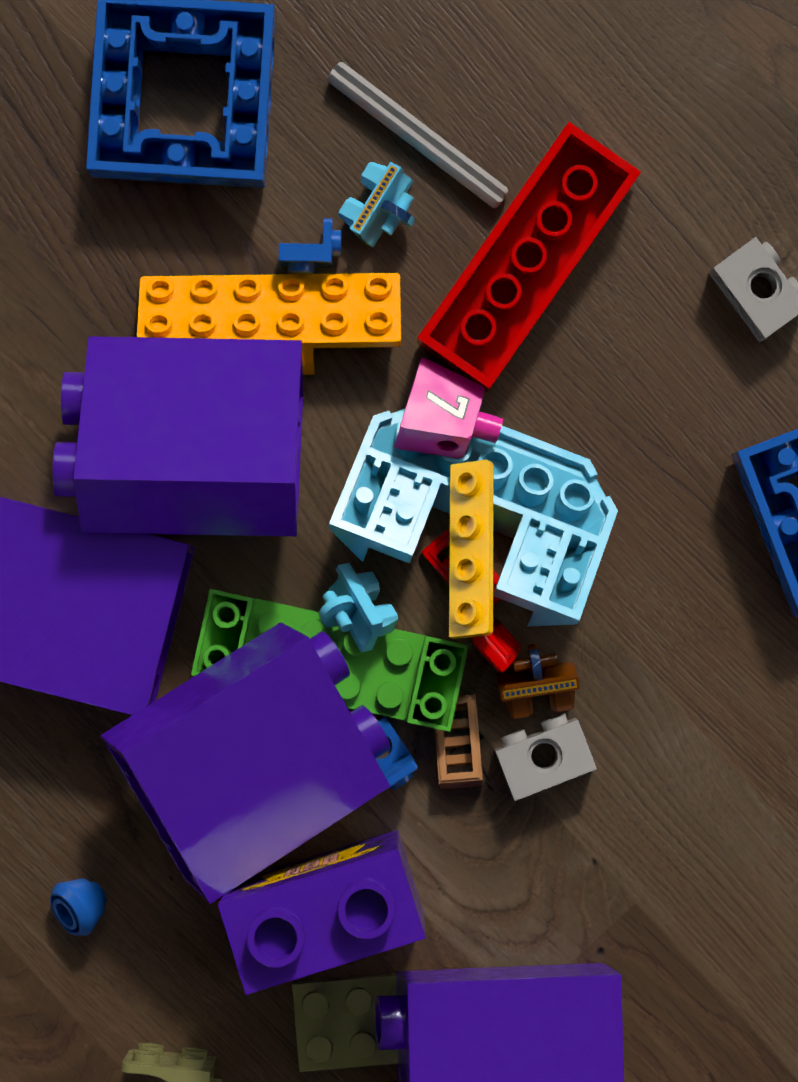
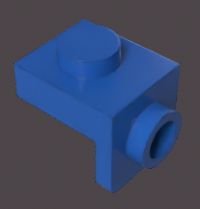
M323 218V244L279 243L280 267H288V273L309 275L314 274V268H332L333 256H341V230H333V220L331 218Z

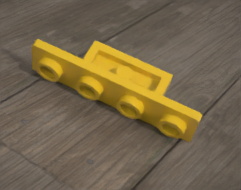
M488 460L450 465L449 637L452 639L486 636L493 633L494 465Z

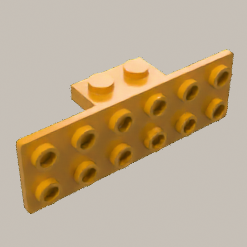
M400 274L143 276L140 278L137 337L302 340L303 375H315L314 348L399 347L401 345Z

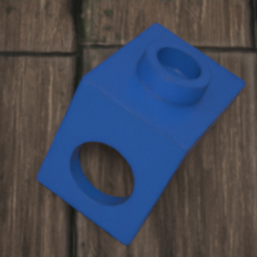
M384 716L378 720V723L386 736L390 738L392 749L386 757L377 758L376 761L389 782L391 790H395L408 782L413 777L412 772L418 767L414 758L388 719Z

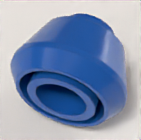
M80 878L57 883L52 889L50 896L52 912L60 925L72 935L88 936L105 913L107 898L101 886L95 881L90 882L87 879Z

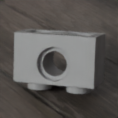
M755 237L716 265L709 274L757 340L761 342L798 315V281L792 276L789 279L785 277L777 266L781 263V260L774 248L766 241L761 244L757 237ZM754 277H764L771 283L772 293L769 298L763 299L753 294L751 281Z
M562 714L542 722L543 730L527 736L525 730H520L500 738L502 746L494 750L515 801L597 769L578 719L567 720L566 714ZM540 743H549L553 745L556 751L555 760L546 767L535 765L531 758L534 747Z

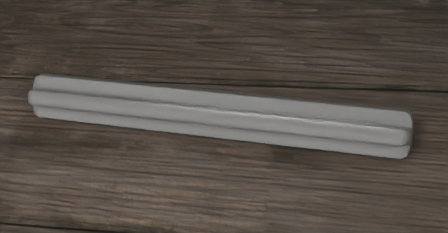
M339 62L331 70L328 76V81L331 85L489 206L497 208L507 197L508 189L506 186L345 63Z

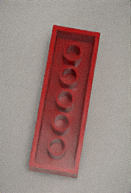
M568 122L417 337V344L467 379L482 385L488 393L632 188L641 171L574 124Z

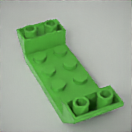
M209 590L191 672L192 676H196L282 622L309 638L323 631L335 643L350 670V676L335 685L347 708L356 709L364 705L373 714L450 732L469 645L394 629L391 633L377 637L373 650L360 652L349 631L342 632L339 626H324L319 618V612L219 590Z

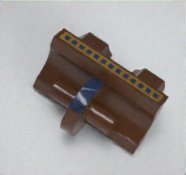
M537 643L528 645V658L513 661L514 671L496 673L501 700L506 702L513 719L528 717L534 714L532 697L546 694L549 697L551 711L572 710L575 702V690L580 689L574 662L557 663L556 653L539 656Z

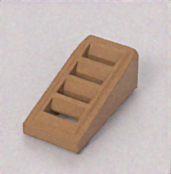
M475 694L458 696L455 712L468 710L469 718L453 719L451 730L470 729V735L445 737L444 730L435 729L440 789L484 785ZM471 746L470 754L446 756V748ZM473 765L472 772L448 774L447 766Z

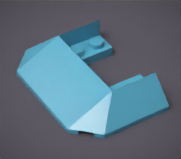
M405 409L393 413L386 411L374 415L328 528L362 562L368 549L371 548L410 563L431 507L450 514V465L488 460L494 465L493 531L514 538L493 596L531 610L532 614L527 626L578 624L618 512L611 497H606L596 479L598 473L590 459L505 426L501 427L496 444L471 437L464 457L459 459L394 448V444Z

